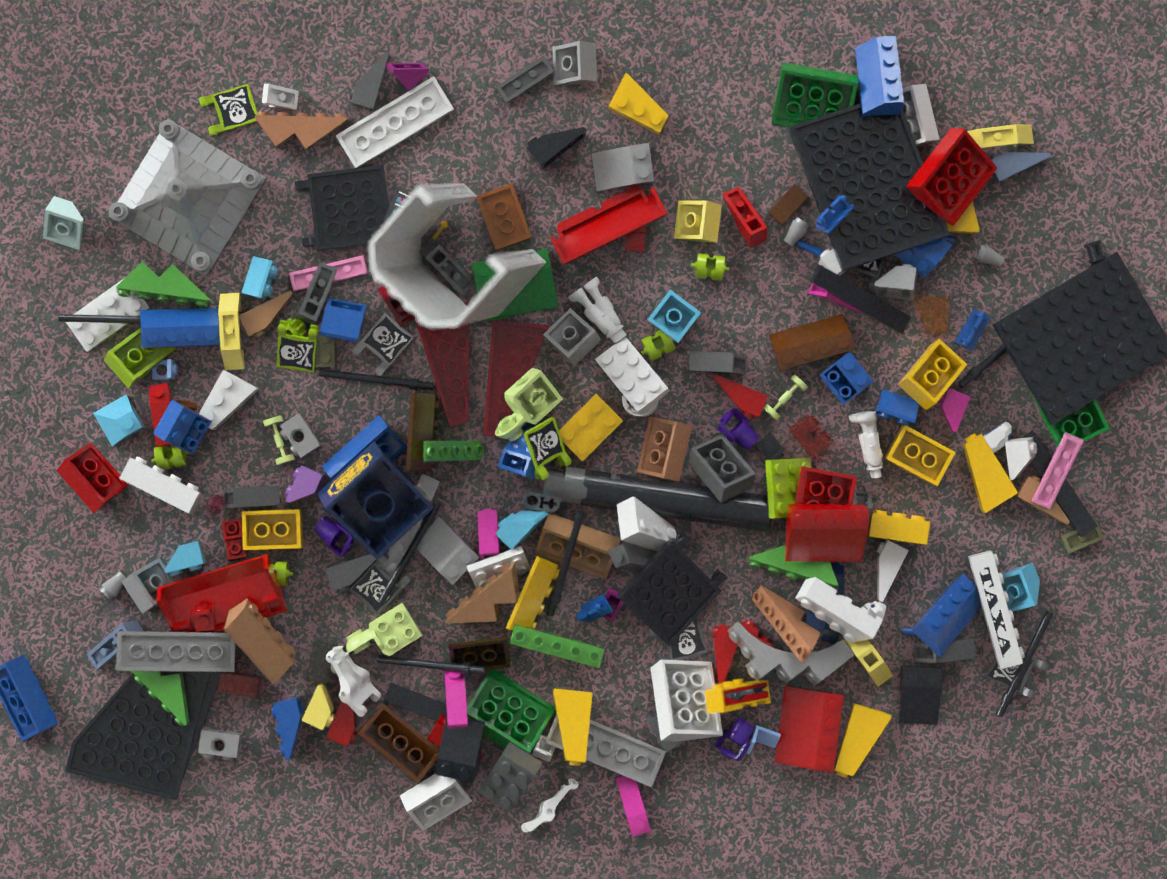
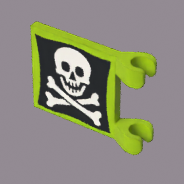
M248 84L199 98L201 107L214 103L221 123L208 128L211 136L257 121L254 116L258 115Z
M280 320L276 367L314 373L318 326H310L308 337L287 334L288 322Z
M554 417L523 433L535 467L536 479L540 480L542 478V480H546L549 477L543 465L556 457L559 466L564 465L568 467L571 465V459L565 451Z

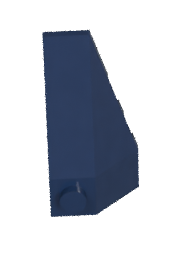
M830 562L838 583L836 594L843 595L844 565ZM808 609L803 622L821 632L818 637L819 639L836 644L840 633L832 630L827 622L818 619L815 613Z

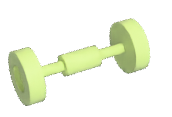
M795 374L790 378L795 385L778 399L779 402L775 407L772 408L768 404L763 407L776 421L781 417L776 410L793 396L792 393L798 387L802 391L808 388Z
M276 416L263 421L265 427L273 426L275 432L273 436L277 448H280L282 457L275 459L276 465L295 460L294 454L285 455L282 435L278 432L276 426L277 423L283 421L282 416Z

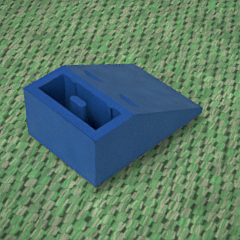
M539 421L536 425L528 422L522 426L523 433L543 421ZM522 433L518 439L509 441L505 446L498 467L538 480L535 477V467L524 434Z
M301 696L278 700L273 704L274 707L271 708L273 718H277V737H281L282 745H280L282 757L285 756L286 761L294 756L303 722L304 709Z

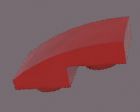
M241 518L222 521L227 560L247 559V550H243Z
M746 620L745 623L740 621V624L748 633L760 642L771 647L774 646L770 642L771 638L762 634L760 637H757L759 629L755 628L756 623Z

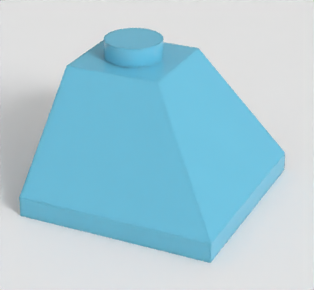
M127 394L93 413L112 447L146 428Z
M1033 563L1002 574L1004 584H1001L1002 589L1007 591L1009 602H1007L1008 610L1014 612L1037 605L1040 579Z

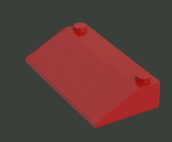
M268 554L157 587V603L172 632H196L194 616L191 615V611L198 604H207V606H213L216 629L198 631L207 633L224 631L229 610L246 599L254 603L260 614L266 618L288 611L275 569Z

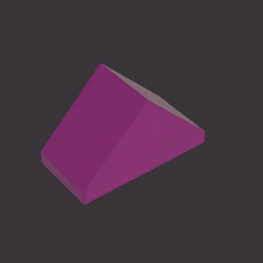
M386 63L388 70L408 91L429 73V68L423 63Z
M609 587L605 597L613 611L602 617L614 622L623 602L617 597L620 592Z

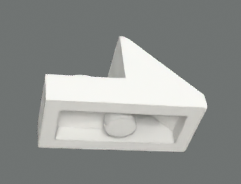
M264 84L262 103L268 104L269 107L297 110L299 91L272 84Z

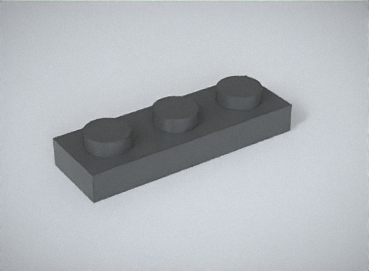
M542 56L496 86V89L507 104L555 72L545 56Z

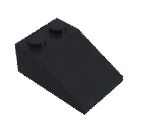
M585 127L543 135L539 138L534 137L527 143V153L542 171L585 137L586 129Z
M901 665L899 723H938L943 668Z
M446 716L437 758L436 775L470 783L474 782L479 772L485 722L467 718L468 727L448 728Z

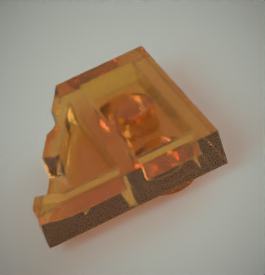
M915 294L914 302L927 333H948L950 296Z

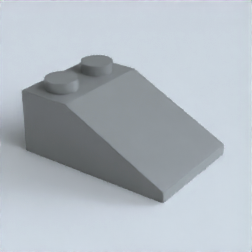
M649 143L592 153L597 191L654 184Z
M440 517L427 529L417 547V550L452 585L468 570V565L475 563L480 558Z

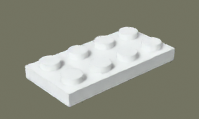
M118 282L75 314L139 316L140 310H148L150 307L145 300L139 299L138 296H119L116 292V286L120 283ZM66 322L86 352H89L127 325V323Z
M626 336L595 359L639 415L670 392L668 387Z

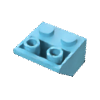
M253 256L242 293L265 301L267 297L270 298L273 291L271 286L272 280L277 278L279 268H276L277 264L271 260Z
M200 541L178 546L165 568V573H170L171 576L182 574L183 569L189 568L190 571L201 569V564H205V559Z

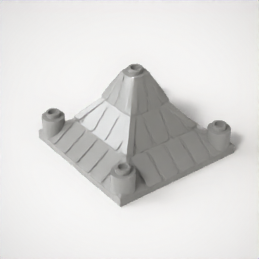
M167 119L160 124L156 140L118 202L110 206L108 217L207 276L265 182L266 177L179 126L174 121Z

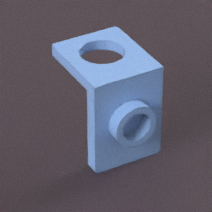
M173 359L163 360L160 364L167 367V373L163 376L157 374V366L152 370L153 380L175 379V375H178V364H175Z
M756 725L747 754L751 753L755 742L775 748L781 734Z

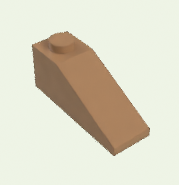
M291 290L239 315L249 337L254 336L256 339L265 334L264 331L272 325L294 296Z
M1034 475L1031 477L1026 476L1015 497L1062 524L1068 525L1070 521L1056 500H1054L1050 509L1032 502L1041 479Z

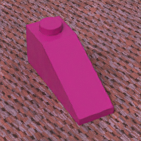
M445 670L448 728L468 727L464 674Z
M624 776L616 778L632 837L650 832V825L637 782Z

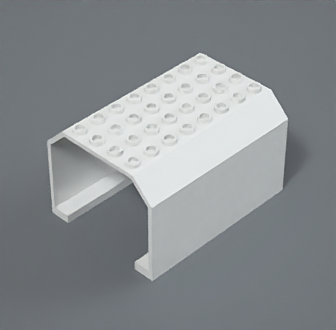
M464 183L419 185L369 242L371 272L375 275L374 279L381 285L384 284L388 287V292L394 298H399L404 303L403 307L407 311L414 312L418 316L417 320L425 327L460 326L499 316L546 263L533 249L492 255L487 262L498 274L469 307L422 263V254L419 252L421 250V238L450 204L473 202L477 198V195Z

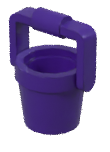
M736 408L726 412L718 425V430L729 441H735L745 450H748L759 438V435L749 425L748 419ZM734 415L740 422L729 432L724 425Z
M323 516L314 528V532L338 556L342 557L350 551L354 543V537L339 522L337 523L327 516ZM343 533H346L349 538L346 540L343 550H341L335 544Z
M738 717L729 730L725 729L723 731V735L719 737L715 747L728 759L733 758L736 761H740L750 747L748 741L755 727ZM726 737L742 747L737 756L727 748L721 747Z

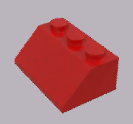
M92 442L66 458L56 470L93 513L106 506L128 486L126 481L120 479L119 473Z

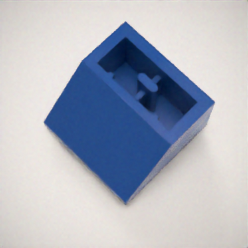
M329 298L325 307L320 335L330 339H344L346 342H358L365 324L367 305Z
M850 351L819 375L842 405H845L874 382Z
M882 389L874 411L878 413L877 417L885 420L893 418L896 419L895 423L909 426V424H913L916 421L919 404L913 399Z
M171 400L153 434L163 441L193 455L212 421L188 407Z

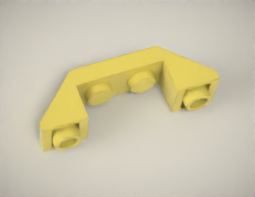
M1014 124L967 131L981 149L1034 144L1032 125Z
M240 293L220 294L218 311L220 346L225 370L245 369L244 350H241Z

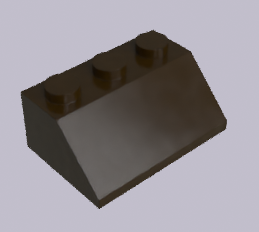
M507 637L448 644L451 663H471L472 666L486 667V670L511 667Z

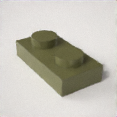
M318 329L316 367H335V338L330 339L320 335V329Z
M1099 526L1080 537L1076 529L1060 535L1067 554L1104 539Z

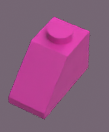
M948 388L938 402H941L939 407L950 432L956 433L970 396Z

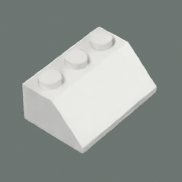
M926 84L911 85L903 88L904 104L902 109L916 146L940 140Z
M436 774L400 795L407 813L422 831L472 802L460 780Z

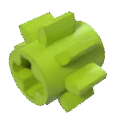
M290 318L287 320V334L304 336L307 331L302 320L297 318L293 321Z

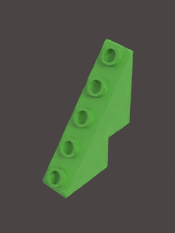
M141 262L116 286V292L122 297L133 295L143 300H148L149 298H155L160 302H169L170 300L176 301L180 305L192 303L202 308L207 307L210 303V299L173 264L158 277L147 265Z
M424 441V462L481 460V456L484 454L482 441Z
M785 545L749 557V565L753 568L760 569L763 567L768 569L770 573L777 575L782 573L792 580H797V578L806 580L816 577L835 590H838V583L830 562L785 561Z
M518 625L514 626L510 644L597 668H600L605 650L579 640Z
M131 671L135 675V680L140 685H145L149 689L148 693L154 699L158 698L163 703L161 706L168 713L172 712L176 716L175 720L179 725L183 727L190 723L183 672L164 675L163 671Z

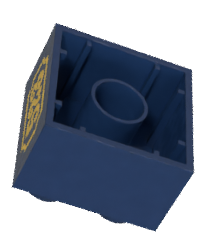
M375 441L318 493L325 509L376 560L434 508L425 492Z

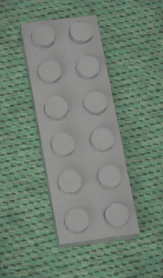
M117 631L116 671L234 672L235 641L227 633Z
M556 714L545 743L563 750ZM590 720L586 761L652 787L666 751Z

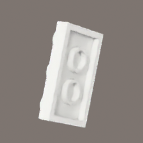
M522 546L467 566L476 588L479 585L483 587L487 583L486 580L492 574L497 575L500 572V568L507 562L510 564L515 561L517 575H523L531 570Z

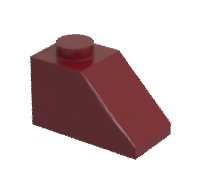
M383 285L377 289L400 327L414 320L416 317L415 313L407 311L403 307L404 303L399 298H394L388 292V287Z

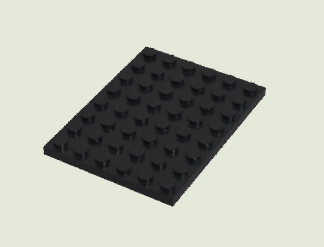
M858 104L788 128L820 215L827 208L832 210L830 205L838 196L845 195L848 199L847 203L855 206L828 234L842 272L950 235L945 220L919 201L907 187L908 183L923 165L903 109L901 114L863 116L862 106Z
M1118 252L1113 253L1106 259L1101 260L992 324L1050 425L1057 423L1167 356V336Z

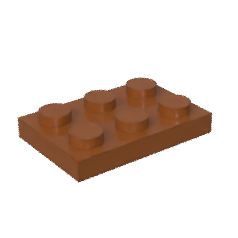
M512 183L477 196L496 251L532 238Z

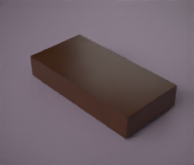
M794 184L768 213L780 225H783L808 196Z

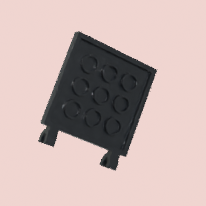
M384 165L307 174L308 180L294 181L297 191L309 189L315 237L302 238V245L304 247L316 245L317 251L368 245L380 231L389 208Z
M682 532L676 536L675 542L669 539L617 595L669 647L722 591L718 586L728 578L717 569L713 573L712 579H710L681 550L691 541Z

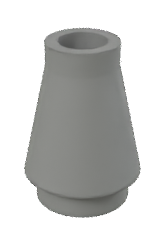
M797 217L795 221H792L784 241L794 246L809 231L807 229L810 225Z
M980 244L974 254V258L980 263L1000 267L1004 261V256H1001L986 244Z
M118 572L101 585L100 591L110 600L113 597L116 598L123 586L122 581L126 577L121 572Z

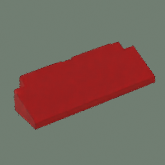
M633 186L603 201L599 210L591 207L558 223L557 233L560 238L555 240L554 236H552L550 239L563 265L666 216L667 212L655 188H650L651 193L646 195L643 188L640 189L638 186Z

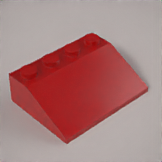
M950 128L908 183L907 187L919 201L948 224L954 226L997 170V167L965 129Z
M801 466L794 504L852 505L857 476Z
M788 504L785 561L862 562L869 525L868 508L865 505Z
M785 686L778 731L781 736L776 746L774 762L834 772L844 695Z

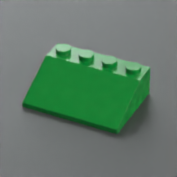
M782 62L771 124L790 127L852 107L858 86V75Z
M548 249L535 251L546 261L545 265L499 316L484 319V321L559 307ZM487 261L472 263L478 295L498 274Z
M1034 398L1057 448L1065 432L1085 442L1110 429L1096 399L1057 423L1050 425Z
M495 669L488 672L466 707L467 718L485 722L484 737L503 749L511 742L527 753L531 752L556 710L554 706Z

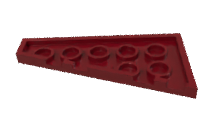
M470 301L464 302V304L467 307H469ZM417 316L414 319L448 426L453 427L468 422L469 323L452 327H425L417 320Z
M492 320L483 435L496 436L495 431L499 422L505 417L512 415L513 411L505 401L504 393L532 368L545 338L543 334L549 329L550 325Z

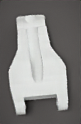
M343 646L333 647L327 653L326 660L333 664L339 677L341 687L339 698L343 703L348 704L358 716L362 717L367 713V709L362 703L368 697L372 701L377 702L381 698V693L372 685L370 673L355 665L349 657V653L343 651Z
M568 779V785H562L552 798L539 804L537 816L533 820L523 823L521 830L525 833L530 832L541 823L551 822L555 817V808L569 790H574L578 787V782L575 779Z

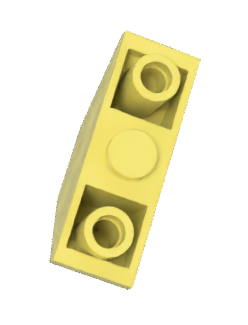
M844 640L877 687L893 676L869 640L853 643Z

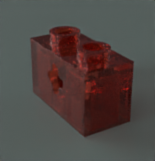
M806 414L788 429L810 458L813 459L831 445L829 442L831 438L825 430L821 432L817 427L819 422L813 415L809 416ZM808 430H809L810 432H813V431H814V432L816 433V434L814 435V438H815L814 440H813L812 438H811V439H807V436H808L807 431H808Z
M221 672L217 691L256 698L259 694L261 677L235 672Z

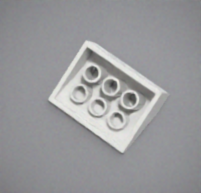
M660 660L651 667L661 741H686L723 735L720 713H707L705 690L712 688V685L715 684L712 662Z

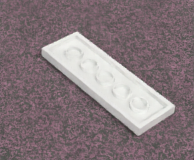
M433 76L340 132L336 137L354 167L359 168L452 112L454 108Z

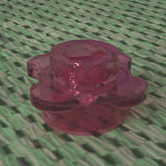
M212 494L206 504L209 512L212 513L214 511V513H217L221 510L224 503L223 496Z

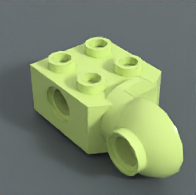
M531 368L504 393L505 401L514 413L499 422L495 435L502 439H509V441L518 439L523 433L522 426L528 422L536 425L563 400L541 370Z
M401 603L370 622L369 628L362 632L359 629L346 637L348 641L346 652L354 651L357 654L370 646L369 640L374 638L382 653L391 656L423 636L404 603Z

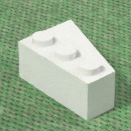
M223 370L199 414L212 421L208 428L216 430L254 395L259 388Z
M634 496L617 504L621 540L657 552L669 539L675 542V527Z

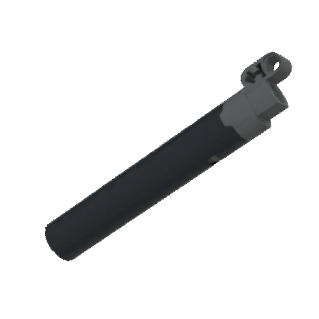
M569 466L566 467V471L547 469L549 477L545 480L544 488L530 487L526 490L524 496V504L527 508L546 512L557 511L560 502L617 510V504L634 496L661 517L763 532L769 531L772 518H769L768 495L743 492L721 503L707 486ZM530 495H534L538 499L536 501H531L528 497Z

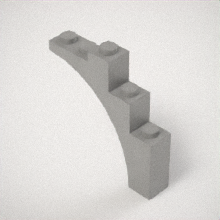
M739 622L727 630L730 639L737 643L741 648L742 654L749 658L750 662L746 665L747 671L757 681L775 668L777 676L784 680L785 683L804 671L806 678L814 685H817L854 656V653L847 644L841 640L829 648L818 652H811L803 664L794 653L778 650L760 642L748 633Z

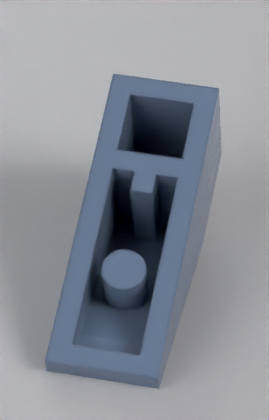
M998 152L990 156L991 161L997 167L993 177L996 183L1048 159L1051 155L1050 153L1006 152L1001 155Z
M137 620L122 623L87 653L96 670H99L116 658L117 631L144 632Z

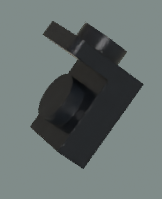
M770 433L755 445L767 460L781 459L784 456L782 452L786 450Z

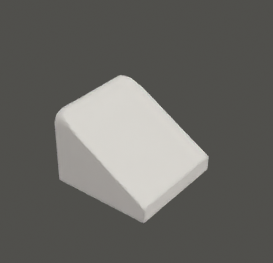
M540 735L532 755L550 762L555 747L545 743L547 736Z

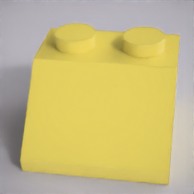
M678 201L674 239L717 243L722 205L710 201Z
M322 682L317 686L302 718V721L321 730L329 727L335 717V714H333L335 708L325 683Z

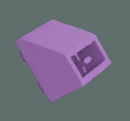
M307 466L296 468L292 477L295 480L293 485H289L284 496L287 497L285 501L291 503L319 493L326 475Z

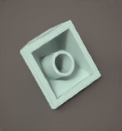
M54 196L45 209L43 238L79 250L83 218L73 202Z

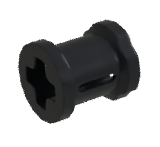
M1100 240L1083 245L1088 252L1089 264L1106 259L1100 248Z

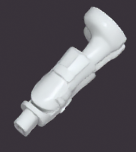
M596 276L583 286L596 302L595 304L591 303L582 287L568 298L571 302L581 303L586 308L583 313L589 321L594 323L607 338L610 337L615 344L625 337L626 333L622 329L624 326L620 325L621 322L609 298L601 296L598 289L600 280Z
M876 411L849 415L850 422L859 423L862 427L863 433L858 434L864 462L868 465L866 469L870 470L871 478L882 477L880 469L883 467V454L879 443V432H877Z

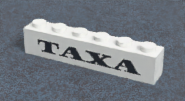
M989 550L968 556L998 667L1004 669L1023 664L1022 658H1025L1022 646L1018 647L1017 640L1020 639L1017 628L1013 629L1012 621H1014V615L1012 610H1008L1007 607L1009 597L1007 591L1002 589L1001 584H1004L1002 573L997 571L996 566L999 565L997 555Z

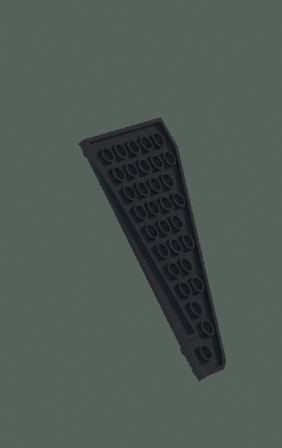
M163 671L164 675L183 672L190 721L188 725L183 727L176 722V716L172 712L168 713L161 706L163 703L158 698L154 699L148 693L149 689L145 685H140L135 680V675L132 673L73 740L65 771L177 800L183 778L223 672Z

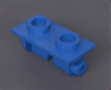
M845 195L838 196L830 205L832 210L827 208L817 217L816 228L829 234L855 206L847 203L848 199Z
M973 309L955 343L972 351L990 320L986 316L987 314Z
M602 594L581 605L582 610L577 613L576 618L581 622L586 620L592 622L613 610L605 595Z

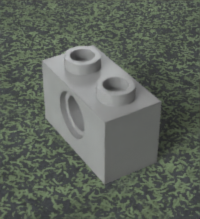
M301 413L280 425L282 428L280 433L285 440L289 439L293 445L290 448L296 457L300 456V458H303L322 446ZM298 431L304 434V439L301 442L295 440V434Z
M204 728L201 730L198 753H202L203 757L215 758V755L222 756L223 760L233 761L234 758L239 757L242 733ZM217 740L224 742L225 748L223 750H219L216 747Z

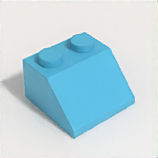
M670 290L647 321L679 343L699 318L701 312Z
M521 510L517 514L511 513L498 524L499 530L495 534L512 550L533 532L547 517L548 513L546 511Z

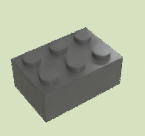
M723 434L691 448L688 464L721 503L753 488L756 473Z
M509 742L485 778L478 793L511 812L535 777L542 762Z

